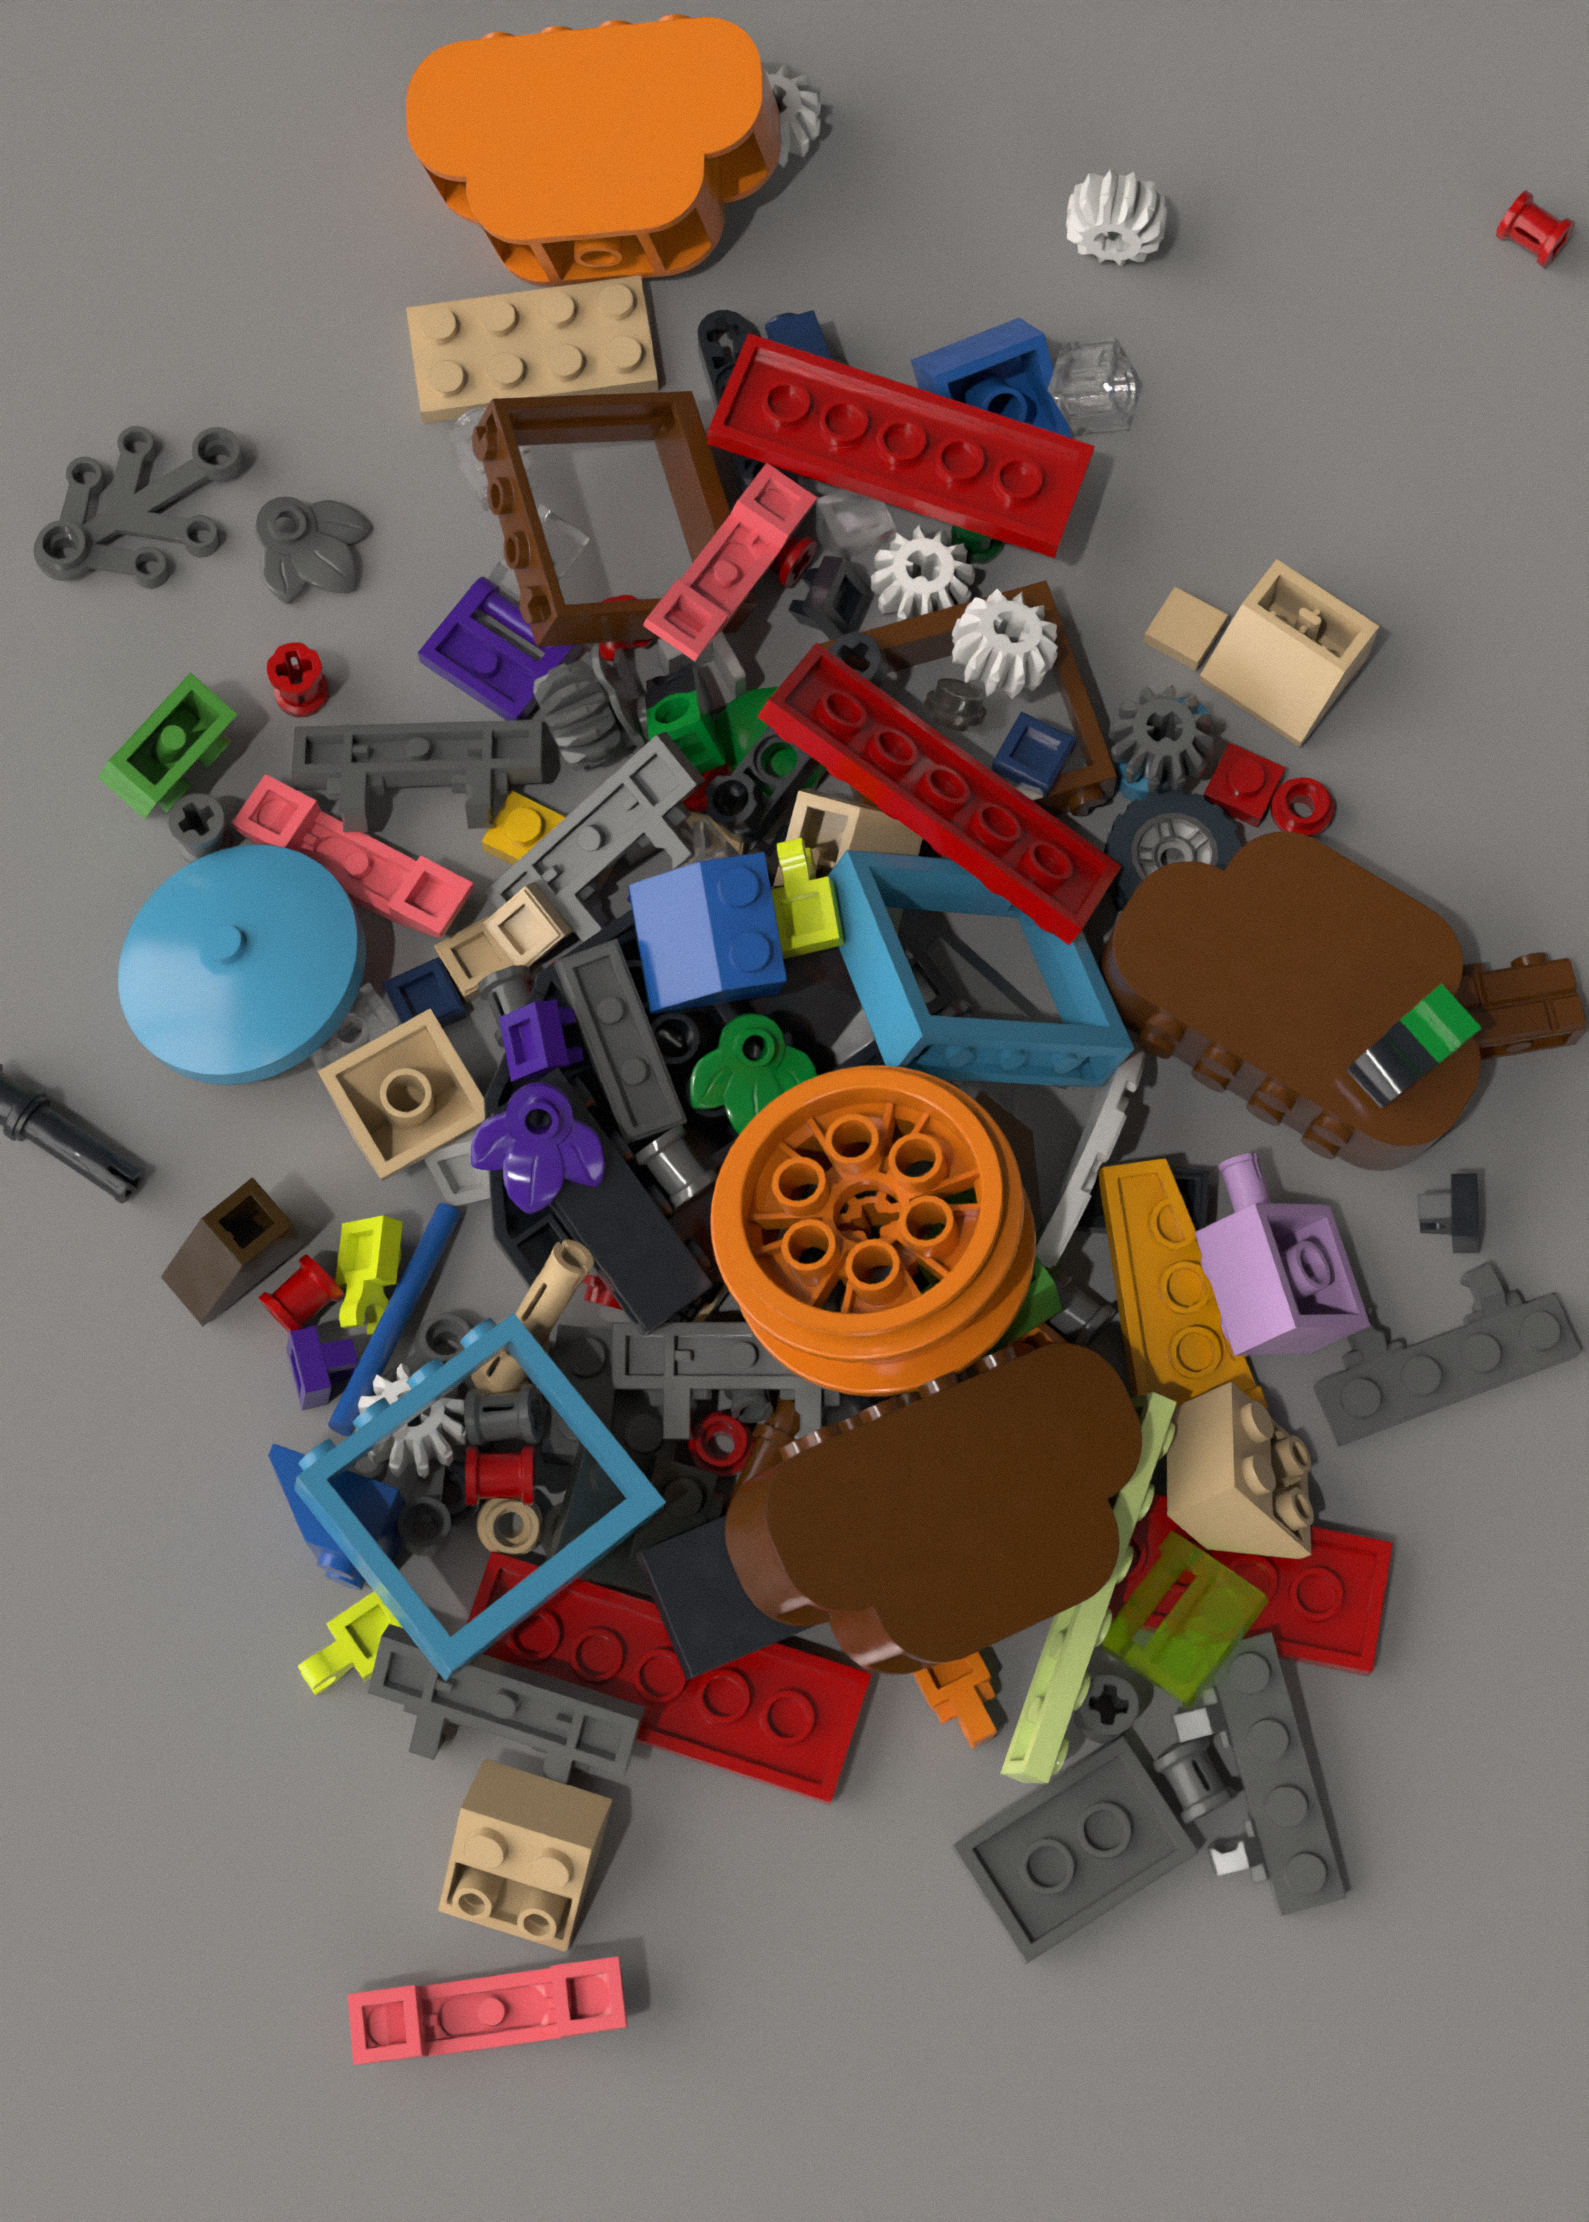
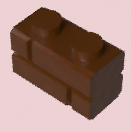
M1539 952L1514 959L1510 963L1511 967L1488 971L1484 963L1463 965L1461 982L1454 998L1481 1027L1474 1035L1479 1046L1481 1061L1576 1045L1586 1030V1019L1580 996L1577 995V984L1571 960L1568 958L1549 961L1548 954Z

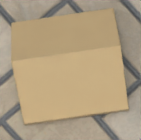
M431 1009L426 1010L318 1071L355 1143L382 1182L478 1128L485 1120L484 1097Z

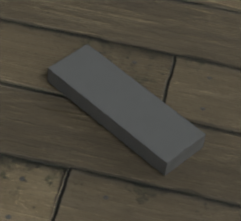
M615 939L556 960L554 966L570 1008L574 1009L578 1029L617 1131L626 1144L630 1146L665 1133L679 1124L686 1125L685 1114L618 940Z

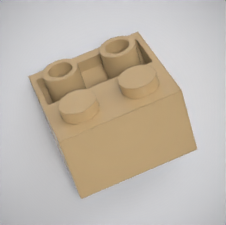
M1276 559L1241 604L1201 672L1198 681L1300 748L1368 658L1379 625Z
M805 788L798 791L785 840L803 838L805 848L810 847L812 850L816 879L829 875L846 850L919 856L923 838L900 821L885 815L877 807ZM780 863L773 887L784 885ZM886 907L895 931L898 934L904 908Z
M1232 1381L1176 1406L1170 1421L1175 1425V1433L1167 1451V1516L1204 1548L1209 1550L1302 1559L1311 1555L1310 1525L1314 1521L1313 1509L1308 1493V1472L1311 1470V1459L1302 1440L1295 1435L1291 1436L1270 1417L1268 1411L1260 1402L1252 1401Z
M484 1759L460 1808L438 1911L567 1952L600 1853L613 1799Z

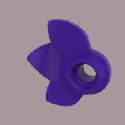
M534 1082L519 1088L511 1096L505 1112L485 1119L478 1126L471 1144V1166L480 1170L490 1171L503 1169L504 1185L509 1197L516 1206L528 1214L536 1213L550 1204L560 1191L564 1179L582 1185L599 1186L604 1175L605 1158L603 1146L597 1132L589 1125L574 1118V1110L569 1097L560 1088L549 1083ZM534 1109H543L550 1114L552 1121L545 1127H536L528 1121L527 1114Z

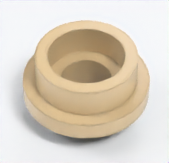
M488 1499L481 1507L477 1517L478 1536L490 1552H497L512 1558L523 1556L530 1552L541 1538L543 1532L542 1513L535 1502L534 1505H523L521 1499ZM508 1512L517 1513L520 1517L518 1530L511 1535L501 1534L498 1530L500 1517Z

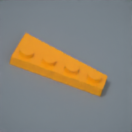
M1166 1158L1099 1168L1097 1171L1132 1398L1155 1392L1177 1402L1176 1406L1232 1381L1252 1401H1258L1265 1408H1269L1261 1387L1255 1384L1245 1360L1246 1356H1234L1231 1344L1222 1331L1221 1313L1211 1282L1206 1277L1201 1266L1202 1254L1196 1241V1230Z

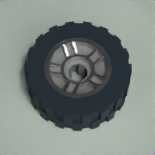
M1170 789V792L1159 793V790L1147 793L1146 798L1139 801L1135 799L1128 804L1126 811L1122 815L1119 813L1114 820L1104 849V854L1122 866L1106 893L1110 892L1113 897V905L1119 912L1123 911L1140 883L1152 872L1163 867L1160 859L1161 854L1166 859L1176 860L1182 857L1183 861L1207 863L1224 871L1234 855L1242 848V841H1238L1236 836L1237 828L1232 820L1229 821L1224 816V810L1216 803L1212 805L1205 801V797L1197 793L1193 795L1182 793V790Z

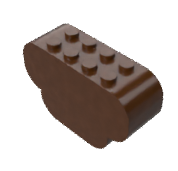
M1287 831L1273 832L1254 838L1240 848L1224 871L1207 863L1182 861L1168 864L1152 872L1140 883L1123 909L1099 959L1098 968L1125 1027L1138 1034L1136 1040L1143 1048L1163 1059H1169L1172 1055L1193 1068L1191 1074L1198 1082L1216 1092L1223 1093L1225 1089H1228L1248 1101L1246 1108L1255 1117L1273 1126H1279L1281 1122L1303 1135L1301 1142L1304 1146L1326 1159L1333 1160L1338 1156L1354 1166L1374 1171L1392 1170L1409 1164L1424 1153L1454 1125L1471 1098L1479 1080L1481 1058L1475 1036L1382 1110L1347 1073L1346 1069L1441 983L1453 997L1455 996L1462 978L1463 956L1454 931L1438 913L1318 840L1304 834Z
M1059 1343L1038 1348L1017 1358L1013 1347L1010 1346L976 1361L957 1375L954 1371L918 1386V1391L887 1399L859 1412V1414L839 1423L835 1422L779 1448L778 1450L783 1461L750 1478L734 1496L726 1516L725 1540L727 1550L747 1596L765 1615L786 1625L812 1627L829 1622L838 1643L851 1659L872 1672L891 1676L906 1675L965 1658L1093 1597L1111 1577L1119 1554V1531L1108 1498L1119 1492L1132 1478L1138 1466L1142 1450L1141 1426L1128 1392L1115 1369L1097 1353L1079 1345Z

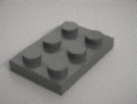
M1123 1736L952 1846V1849L1025 1965L1198 1853Z

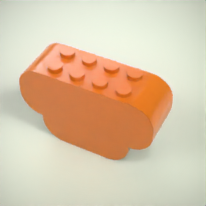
M670 14L661 17L655 22L631 24L623 20H610L595 28L573 30L565 26H551L543 29L540 33L515 36L507 32L488 33L482 39L465 40L445 45L427 56L414 72L406 95L408 140L444 203L462 219L480 224L503 265L520 280L537 286L571 285L631 276H641V278L670 276L696 267L712 253L721 238L725 222L724 203L741 200L760 189L774 172L781 151L780 113L758 49L751 37L742 28L730 21L716 17L690 18L682 14Z

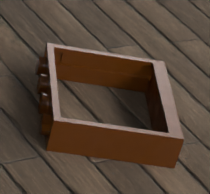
M692 391L494 398L491 400L478 425L474 427L472 434L473 452L477 460L482 461L489 483V506L492 513L499 517L505 538L503 547L505 561L510 569H514L521 592V615L525 623L530 624L536 647L658 639L660 637L644 627L643 624L662 598L565 605L518 446L654 440L693 563L731 513L710 446L707 444V436ZM753 589L722 630L723 634L736 633L759 602L755 589Z
M1047 580L1002 592V595L1008 601H1012L1014 597L1022 592L1024 605L1029 608L1044 605L1045 617L1043 621L1057 625V637L1054 642L1058 646L1056 650L1057 658L1053 664L1052 671L1087 767L1060 774L1047 798L1023 786L1015 788L1053 816L1071 812L1073 816H1084L1088 814L1090 807L1112 800L1117 775ZM984 597L981 599L987 601L988 597ZM972 601L866 630L862 633L871 636L884 652L888 662L887 673L952 655L955 646L952 642V631L956 621L959 618L961 619L967 605ZM837 639L820 643V645L828 650ZM851 655L845 662L852 669L860 670L863 673L870 666L864 656L859 659ZM850 786L855 802L879 808L874 802ZM923 839L919 856L927 857L929 852L935 850Z

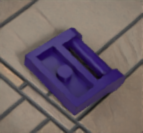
M483 576L477 579L418 651L419 660L427 668L506 721L525 720L538 703L533 692L535 679L548 674V670L565 663L567 666L576 662L582 651L583 644L536 647L545 653L540 661L537 662L477 622L479 617L487 614L536 647L530 624H526L523 620L520 607L500 594V587Z

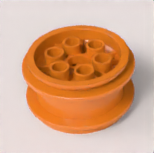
M884 1065L858 1066L832 1071L802 1082L770 1102L744 1128L732 1145L715 1184L711 1206V1237L716 1262L723 1280L733 1298L739 1304L752 1333L761 1345L792 1373L823 1388L859 1396H892L918 1391V1386L952 1371L957 1375L982 1358L999 1341L1014 1321L1026 1298L1036 1258V1232L1030 1202L1023 1187L1017 1160L999 1125L977 1101L958 1087L930 1074L903 1067ZM927 1160L934 1162L932 1169L922 1176L910 1177L904 1175L909 1166L917 1161ZM810 1185H818L812 1196L805 1200L796 1201ZM970 1188L973 1189L977 1197V1203L948 1205L942 1200ZM864 1191H878L876 1196H868L859 1200L854 1196ZM842 1207H843V1208L845 1209L846 1213H844V1214H839L840 1211H841V1209H842ZM936 1223L946 1225L943 1232L936 1238L923 1240ZM883 1225L880 1228L879 1239H868L871 1237V1227ZM780 1229H788L783 1239L776 1241ZM811 1247L827 1252L821 1260L815 1263H799L800 1256ZM918 1263L940 1280L938 1284L924 1294L920 1293L912 1280V1277L919 1271L917 1268ZM876 1268H892L890 1275L884 1281L877 1284H869ZM841 1279L846 1286L841 1313L821 1309L837 1282Z

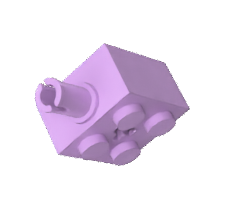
M1257 1153L1238 1155L1220 1163L1218 1169L1223 1176L1235 1213L1195 1232V1236L1202 1254V1269L1211 1282L1221 1313L1222 1331L1231 1344L1234 1356L1310 1354L1370 1327L1330 1205L1272 1203L1259 1165L1260 1160Z

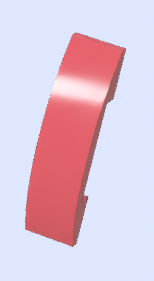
M766 463L738 499L729 517L680 580L677 579L646 618L643 626L693 661H696L720 634L753 591L805 518L817 497Z
M267 774L260 780L231 823L236 831L257 845L285 847L314 859L337 879L353 903L397 924L437 938H443L475 889L473 882L421 855L416 861L363 832H343V822L322 812L316 800Z
M619 1956L553 1965L551 1968L425 1986L410 1985L347 1994L354 2065L495 2049L628 2028L622 1966Z

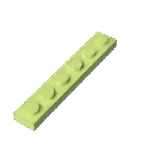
M1155 1392L1130 1398L1141 1426L1142 1450L1138 1466L1132 1478L1119 1492L1108 1498L1119 1531V1554L1114 1571L1104 1587L1093 1597L1054 1615L1000 1774L1022 1783H1049L1051 1775H1055L1060 1770L1067 1756L1069 1739L1064 1735L1072 1711H1076L1082 1705L1088 1693L1091 1677L1086 1670L1093 1649L1103 1642L1110 1628L1112 1611L1108 1609V1605L1115 1584L1120 1583L1124 1579L1130 1568L1133 1548L1129 1546V1542L1136 1522L1146 1515L1152 1503L1154 1486L1150 1484L1156 1462L1168 1451L1175 1433V1425L1170 1421L1177 1402Z

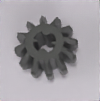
M582 660L567 666L564 663L548 670V674L535 679L533 687L535 698L563 761L568 767L575 771L588 765L594 767L607 761V757L621 751L623 741L621 733L600 684L588 664Z
M1173 684L1166 688L1163 698H1157L1153 691L1146 686L1144 690L1140 691L1139 703L1125 699L1119 707L1118 716L1120 720H1115L1110 725L1108 737L1116 743L1112 747L1110 755L1113 764H1128L1124 775L1127 783L1136 781L1142 775L1148 778L1147 789L1150 793L1158 790L1161 780H1166L1174 790H1180L1184 787L1185 775L1195 779L1201 777L1206 767L1204 759L1211 757L1216 742L1214 738L1208 735L1213 726L1211 714H1196L1199 705L1196 695L1187 698L1182 703L1175 700L1177 693Z

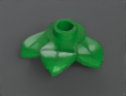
M757 1013L742 1014L732 1019L725 1026L719 1039V1048L703 1056L694 1066L689 1086L691 1105L695 1109H710L724 1105L733 1129L740 1135L751 1120L770 1102L802 1082L817 1077V1073L810 1058L804 1052L785 1045L783 1033L773 1020ZM759 1035L764 1042L762 1053L753 1059L746 1058L743 1053L745 1040L750 1036Z

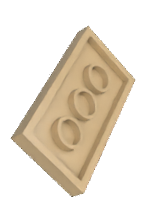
M641 276L406 307L423 424L483 416L491 400L494 398L650 393L659 391Z

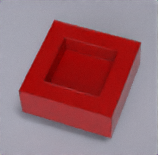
M1229 742L1203 794L1204 800L1212 805L1216 803L1224 810L1225 814L1258 828L1286 767Z

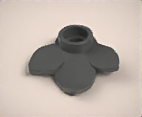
M292 497L272 499L261 508L255 524L257 538L265 548L260 573L265 586L275 597L286 605L290 604L300 594L305 583L327 592H353L356 585V566L348 546L362 540L370 531L369 525L357 511L333 500H324L307 506L302 501ZM282 517H289L296 522L298 530L292 534L282 533L277 528L276 521Z
M600 642L592 646L590 652L593 672L599 684L609 694V699L615 712V721L624 743L628 747L636 745L640 750L650 741L645 695H641L623 648L615 651L614 662L611 666L601 654Z

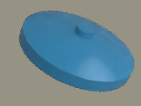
M255 844L236 846L208 854L193 861L168 878L150 896L136 915L124 941L118 969V991L125 1018L138 1040L162 1064L184 1077L218 1085L245 1084L273 1077L294 1067L316 1052L334 1034L349 1013L357 997L365 969L366 942L363 924L352 899L337 879L324 866L300 852L285 847Z

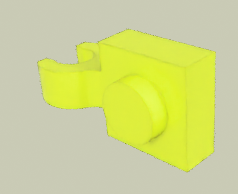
M803 838L777 843L784 887L772 889L771 893L783 959L845 945L833 881L829 876L816 879L812 850L810 847L805 848Z
M382 1215L342 1223L335 1278L336 1284L346 1289L345 1299L339 1313V1321L342 1328L349 1329L364 1326L366 1311L368 1315L367 1335H373L389 1303L388 1298L384 1294L383 1287L394 1285L397 1281V1272L401 1261L400 1245L403 1221Z
M372 1592L326 1623L336 1641L306 1659L298 1668L315 1696L335 1684L352 1667L356 1669L363 1681L367 1682L372 1677L383 1632L389 1624L403 1627L378 1595Z

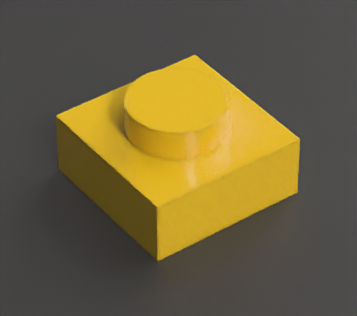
M511 790L493 821V828L488 829L481 841L483 851L514 865L566 817Z

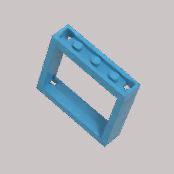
M846 850L828 876L835 885L845 945L838 947L886 1066L917 1070L946 1080L1101 1088L1116 1071L1117 1067L1134 1050L1082 930L1073 942L1067 945L1054 934L1042 930L1031 917L1002 896L989 891L979 879L950 859ZM886 907L1018 918L1063 1024L931 1016Z
M514 1312L498 1325L491 1317L478 1324L461 1339L460 1343L465 1349L445 1365L439 1357L429 1361L407 1380L406 1383L411 1388L409 1392L392 1405H390L385 1397L376 1401L353 1421L354 1426L358 1429L356 1432L337 1446L330 1438L325 1440L306 1454L298 1463L303 1472L297 1475L294 1487L296 1493L445 1682L653 1519L666 1503ZM507 1349L626 1497V1500L453 1636H450L338 1495L330 1482Z

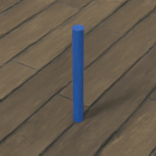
M439 1203L328 1422L329 1428L336 1433L344 1436L353 1434L356 1428L353 1421L360 1415L358 1402L361 1396H372L374 1391L372 1382L376 1375H382L461 1216L460 1211L446 1203Z

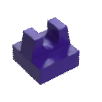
M557 1000L533 1002L499 1017L511 1082L533 1080L550 1073L557 1067L560 1070L584 1060L581 1047L566 1048L562 1030L563 1027L576 1022L574 1009L558 1007Z
M316 1326L290 1331L286 1351L302 1411L327 1405L331 1384L351 1379L355 1371L354 1368L358 1365L352 1339L320 1344Z

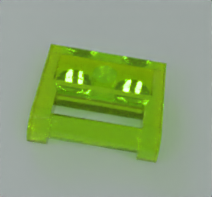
M1170 1532L1159 1547L1163 1554L1111 1622L1108 1633L1099 1647L1190 1710L1269 1601L1266 1594L1182 1536L1175 1532ZM1184 1570L1192 1572L1197 1577L1145 1647L1142 1648L1132 1639Z

